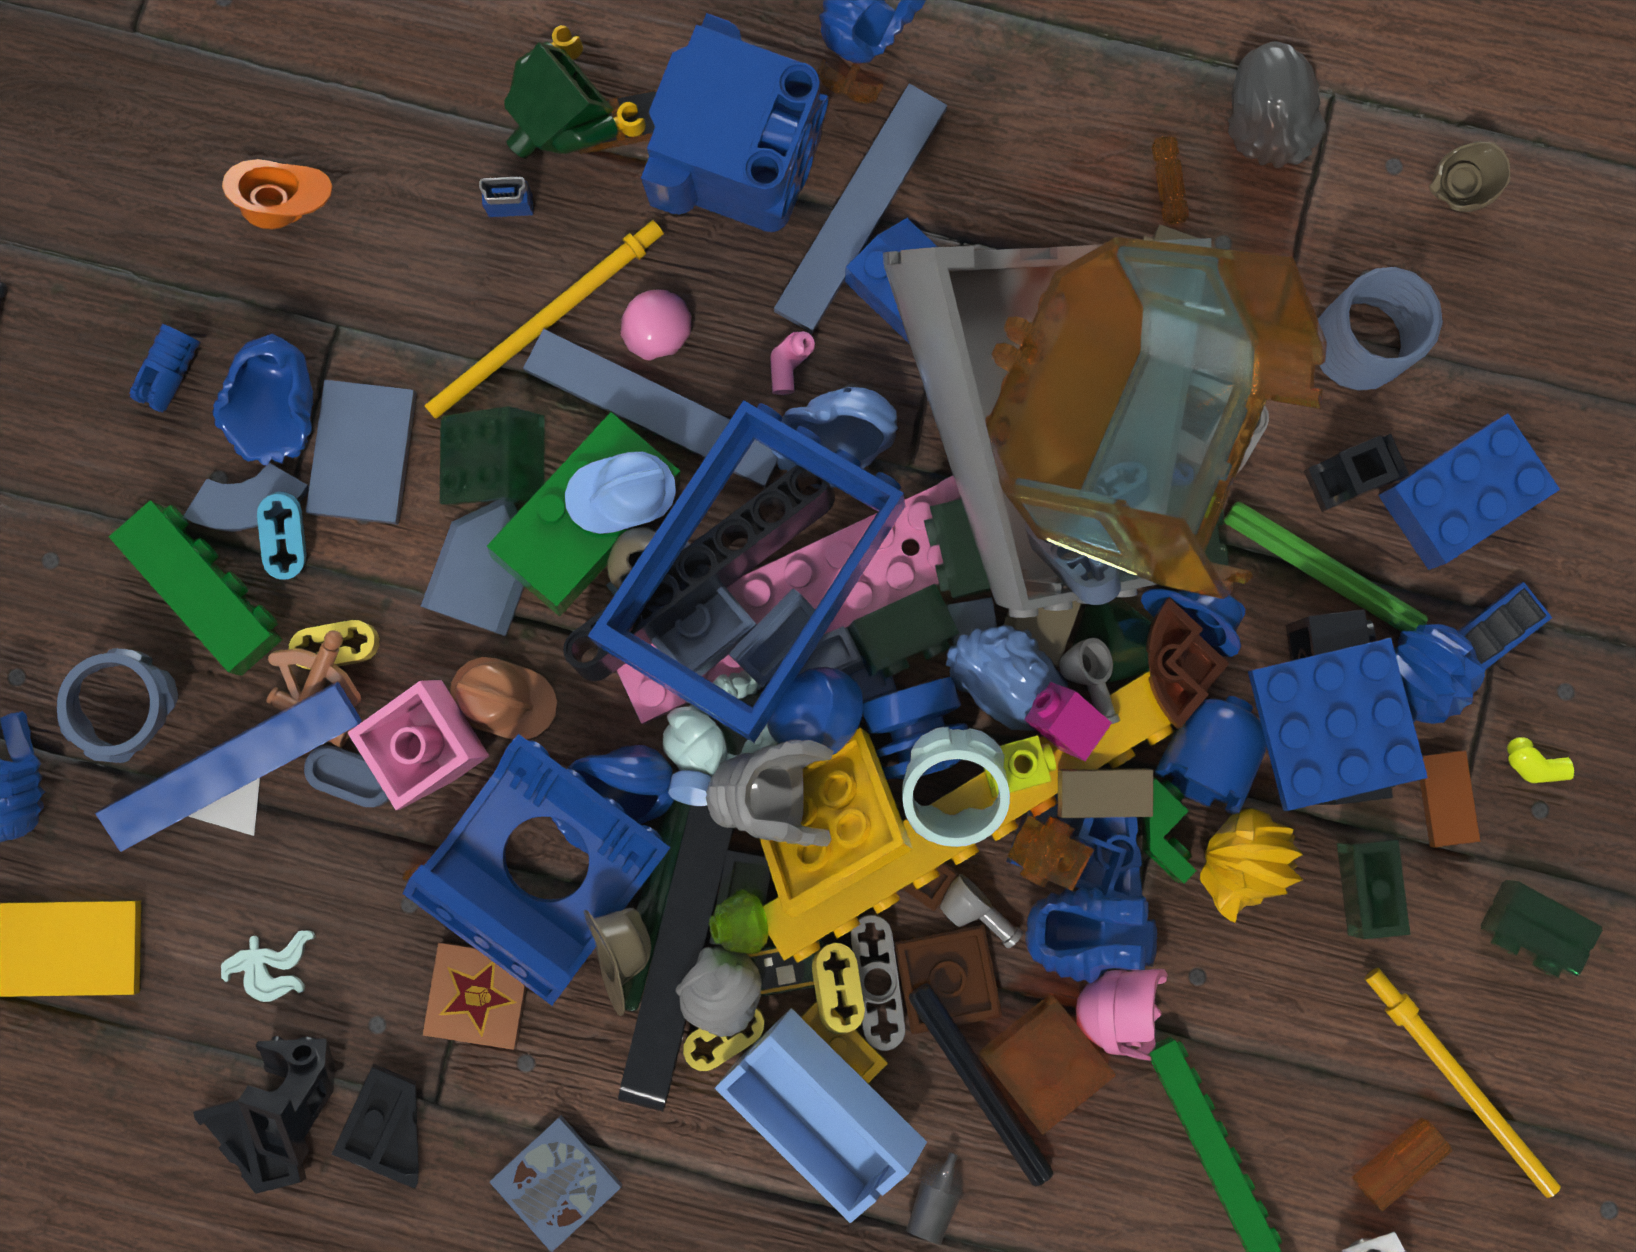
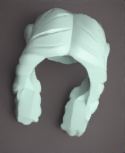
M745 670L740 673H731L729 677L726 674L719 675L712 682L736 698L754 695L757 693V690L761 689V686ZM692 704L689 707L675 708L667 715L669 725L663 733V750L677 764L680 771L693 770L712 777L722 762L738 756L727 753L721 729L716 726V723L708 714ZM767 724L755 743L750 740L745 742L742 753H753L761 750L763 747L778 744L771 737Z

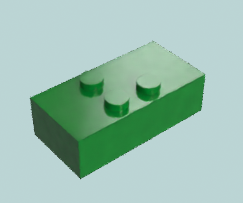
M612 412L607 415L487 545L491 558L559 617L608 565V558L613 544L627 530L597 534L584 530L572 520L566 509L565 491L569 480L578 469L592 462L627 452H646L657 456L669 467L675 479L676 489L680 485V470Z

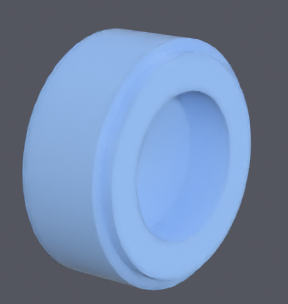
M693 770L678 771L671 777L668 793L678 802L693 806H707L706 791L711 781V776Z

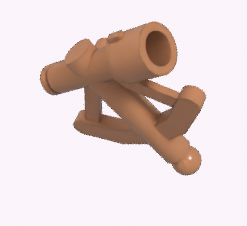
M335 630L327 632L318 654L301 648L272 652L268 656V661L273 666H279L290 694L274 687L268 695L266 702L283 711L323 690L328 679L333 684L339 682L354 707L361 702V695L347 673L334 664L339 652L338 647L343 643L342 634ZM298 664L311 669L302 692L299 689L290 665ZM350 730L331 739L327 743L330 742L340 748L343 747L350 738L348 735Z

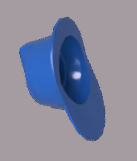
M1195 582L1187 585L1179 593L1165 589H1149L1143 592L1141 602L1152 617H1155L1161 605L1170 597L1203 628L1199 635L1221 656L1231 657L1239 653L1241 643L1236 631L1245 615V608L1222 588L1212 583Z

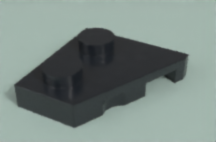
M373 1063L331 1155L415 1189L419 1180L416 1081Z
M239 1099L201 1108L193 1112L198 1124H205L220 1142L221 1146L218 1148L228 1161L239 1167L241 1177L255 1194L300 1183L306 1179L303 1162L298 1167L257 1152L238 1104Z

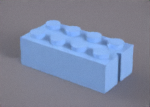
M792 1008L763 1037H760L737 1059L715 1087L849 1223L853 1222L873 1205L880 1194L882 1196L910 1173L927 1144V1141Z

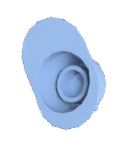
M627 452L592 462L578 469L569 480L565 491L566 509L572 520L584 530L597 534L614 533L662 517L672 506L676 494L675 479L669 467L657 456L646 452Z

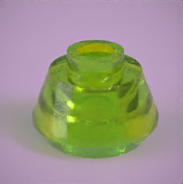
M746 890L737 891L717 905L715 915L709 919L710 932L714 942L722 944L723 948L727 951L757 954L767 942L768 924L764 908L759 898Z

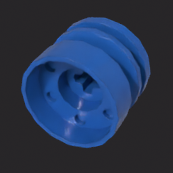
M952 677L924 683L863 703V717L868 734L890 733L892 742L876 750L878 758L894 753L897 754L899 764L883 768L886 780L904 779L907 766L911 762V750L922 735L939 727H949L952 730L968 729L967 723L945 725L943 719L944 715L961 706ZM962 759L939 762L928 768L921 776L951 768Z

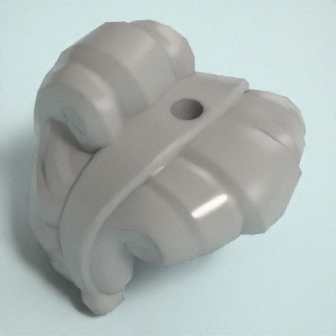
M725 946L703 948L699 953L697 964L676 987V993L680 996L682 1014L692 1025L708 1031L710 1034L719 1037L733 1036L744 1030L749 1021L752 1020L761 997L762 978L750 956L742 950Z

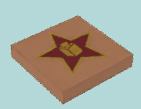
M439 942L423 1036L514 1050L517 1048L527 987L473 946Z

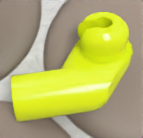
M1525 737L1515 738L1507 745L1508 761L1525 781L1543 783L1573 779L1574 767L1569 757L1545 759L1536 748H1533L1532 741Z

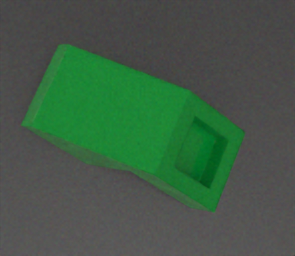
M1153 778V817H1142V850L1175 882L1185 884L1197 871L1188 862L1192 855L1175 838L1171 837L1167 842L1163 837L1189 810L1180 803L1184 799V795L1170 781L1164 778L1159 782L1156 778Z

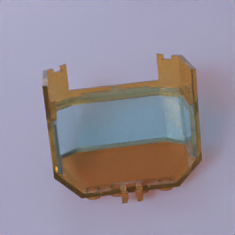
M1115 237L1054 273L1047 290L1040 296L1038 310L1032 324L1027 319L1014 316L1008 317L1003 327L1009 340L1020 346L1017 349L1015 346L1005 342L996 343L991 354L997 366L1009 372L1003 378L1001 392L991 414L985 419L999 483L1003 492L1038 539L1049 541L1159 585L1224 599L1233 593L1234 582L1245 584L1253 578V575L1249 570L1210 562L1205 554V550L1266 401L1321 409L1323 389L1314 388L1316 364L1322 365L1325 363L1327 341L1293 257Z

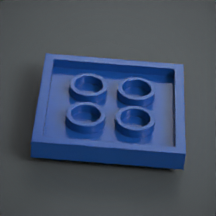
M1391 638L1248 671L1283 811H1290L1428 778Z

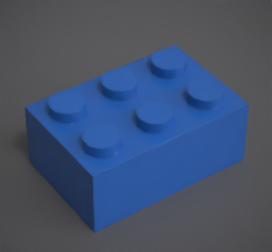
M1507 413L1378 496L1427 569L1431 570L1450 562L1559 491L1560 488L1511 416Z

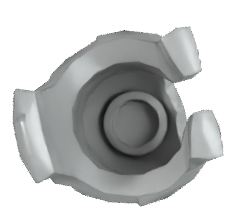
M794 739L777 745L763 747L761 750L753 753H742L737 757L722 762L711 777L706 791L707 806L712 819L722 827H737L740 831L745 830L755 838L777 842L786 841L788 844H800L802 846H828L832 840L829 830L801 825L803 816V768L815 761L830 760L834 751L815 741Z

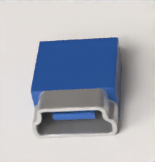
M523 177L483 178L479 181V188L482 192V205L489 217L533 215V194Z

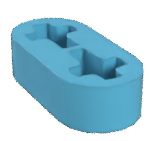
M287 492L271 493L261 501L257 509L262 563L269 575L276 579L286 580L300 573L306 563L307 553L302 509L300 503L293 495ZM275 501H281L283 508L291 509L292 515L284 520L285 532H278L277 519L275 517H268L267 511L275 506ZM279 539H286L288 554H296L297 560L291 562L288 570L283 569L281 562H273L272 556L280 551Z

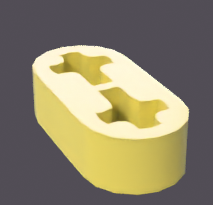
M349 620L300 630L292 637L289 649H302L309 646V638H312L313 642L322 644L326 633L332 630L340 632L343 636V641L353 638V630L357 629L359 634L367 636V643L360 645L361 652L359 653L351 647H338L339 652L334 664L339 667L371 659L377 653L380 638L377 631L371 625L359 620ZM296 664V665L299 666V667H302V668H304V669L311 670L310 668H307V667H304V666H301V665Z
M842 943L826 945L815 954L812 960V974L819 1017L822 1025L828 1031L834 1034H845L858 1028L865 1014L857 959L854 952ZM831 953H835L836 960H844L845 968L838 972V986L835 985L834 973L831 970H825L823 967V963L830 959ZM840 991L844 1007H852L853 1015L846 1018V1025H842L840 1018H832L831 1009L838 1006L837 992Z
M757 1006L754 1017L756 1020L751 1026L753 1033L747 1035L742 1030L733 1036L721 1037L723 1042L714 1047L712 1051L714 1058L709 1061L704 1055L698 1058L694 1056L693 1051L697 1047L695 1039L702 1037L705 1042H708L717 1037V1035L710 1034L708 1031L698 1027L694 1029L684 1043L683 1054L686 1062L698 1071H709L755 1043L761 1037L764 1030L765 1018L760 1008Z

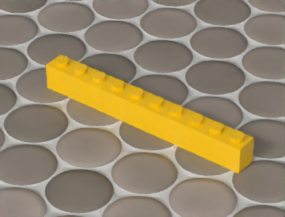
M1150 671L1110 694L1115 713H1118L1120 721L1110 725L1086 761L1060 751L1043 736L1039 738L1041 745L1045 743L1050 744L1056 761V770L1049 772L1050 782L1010 793L1007 815L999 828L991 834L995 841L1019 827L1015 821L1019 816L1030 810L1033 816L1036 817L1058 803L1054 797L1058 793V769H1098L1106 763H1109L1110 767L1114 769L1136 756L1132 747L1147 739L1149 744L1153 745L1174 732L1170 725L1171 722L1161 710L1151 690L1148 679ZM1017 756L1014 760V767L1019 773H1027L1030 769V761L1025 756ZM984 771L930 805L938 808L945 814L956 815L968 808L981 810L992 806L997 797L992 798ZM905 819L902 822L912 845V851L795 918L783 912L779 897L762 906L755 913L783 960L785 961L793 956L798 963L821 949L817 940L833 931L836 938L843 936L861 924L857 918L861 913L871 907L874 908L877 914L901 900L897 894V891L913 883L917 890L940 876L936 867L951 858L955 865H958L980 850L976 844L951 847L928 841L916 833L909 824L908 819Z

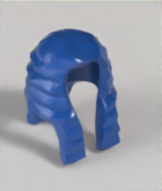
M824 0V12L819 15L822 25V38L826 46L841 58L853 63H869L875 56L882 55L887 46L894 43L895 35L903 31L905 24L912 22L915 13L922 9L926 0H901L896 11L884 0Z
M23 711L11 713L0 718L6 746L12 762L0 759V843L22 837L33 830L39 822V813L44 808L43 802L40 799L45 791L40 786L42 775L38 771L41 762L34 754L30 739L31 730L28 726L27 715Z
M1097 887L1091 890L1081 888L1077 891L1065 889L1060 895L1051 892L1047 898L1037 900L1032 906L1026 922V946L1032 959L1042 964L1046 972L1055 971L1061 978L1071 977L1077 982L1085 980L1092 984L1107 969L1145 970V966L1153 967L1157 951L1155 919L1147 920L1148 902L1107 898L1104 897L1102 891Z

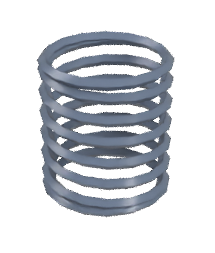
M1397 267L1373 269L1358 277L1317 319L1312 336L1314 357L1323 373L1338 385L1354 390L1377 389L1392 381L1399 374L1425 357L1436 344L1443 323L1440 301L1431 285L1414 272ZM1364 303L1378 307L1392 318L1400 335L1401 348L1398 358H1385L1372 354L1359 344L1350 326L1349 311L1351 305Z

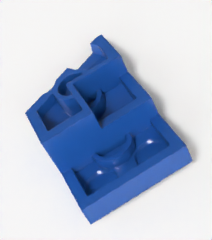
M1057 793V794L1054 795V797L1056 798V800H1057V802H1058V793ZM1058 803L1036 817L1033 816L1030 810L1022 815L1006 862L1079 889L1091 890L1097 887L1102 891L1104 897L1146 901L1142 894L1139 868L1142 866L1141 852L1136 841L1138 833L1137 817L1061 818L1058 817Z

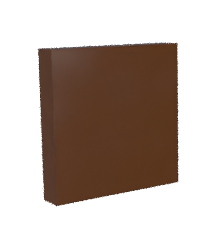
M984 924L893 941L912 1035L929 1031L909 1000V994L926 983L931 986L957 1026L1003 1017Z

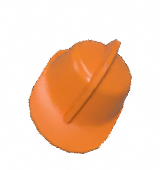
M259 159L242 161L232 166L224 175L222 183L226 198L240 208L242 216L250 224L270 230L283 228L299 220L302 215L312 213L324 206L331 197L333 188L329 177L318 169Z

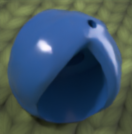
M831 667L808 669L798 674L784 694L767 723L768 731L771 737L779 744L794 739L801 741L811 740L827 746L834 751V755L852 739L859 727L863 714L861 689L851 676Z

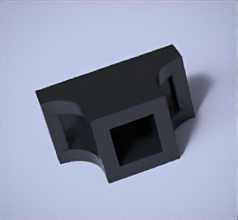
M1391 434L1375 437L1339 452L1335 456L1304 470L1322 512L1409 475Z

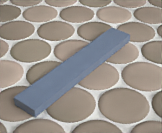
M910 83L908 84L775 305V313L806 331L814 333L845 281V267L866 246L947 110L945 103Z
M545 329L542 330L523 367L525 372L609 413L612 412L617 417L703 459L706 458L730 419ZM754 440L733 473L766 488L777 466L778 457L772 453L770 448Z

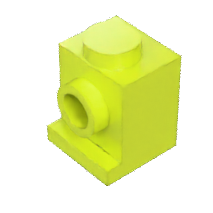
M1038 735L1000 746L1004 754L1003 767L1006 771L1010 793L1051 781L1049 772L1056 770L1055 757L1050 744L1045 743L1041 745ZM1017 756H1025L1030 761V769L1027 773H1019L1015 769L1014 760ZM984 768L992 798L997 797L999 794L997 782L991 773Z

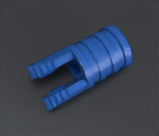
M165 324L161 325L160 332L156 335L154 344L150 347L149 354L144 359L129 393L132 400L143 404L148 402L152 409L162 413L169 407L184 378L183 375L189 367L188 364L193 359L194 352L201 343Z

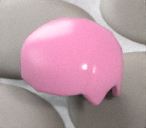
M659 289L645 291L629 302L621 318V337L628 350L644 360H653L658 357L673 355L683 346L691 334L692 316L684 300L677 294Z

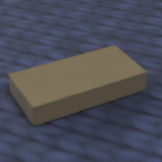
M1148 768L1058 769V817H1153V770Z

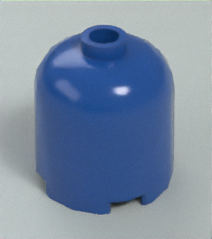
M1228 696L1226 701L1205 699L1184 725L1176 730L1155 770V775L1159 778H1164L1166 774L1173 778L1171 783L1184 796L1200 804L1210 807L1213 800H1217L1227 804L1225 808L1227 813L1239 814L1267 750L1261 721L1251 713L1253 710L1252 705L1234 696Z

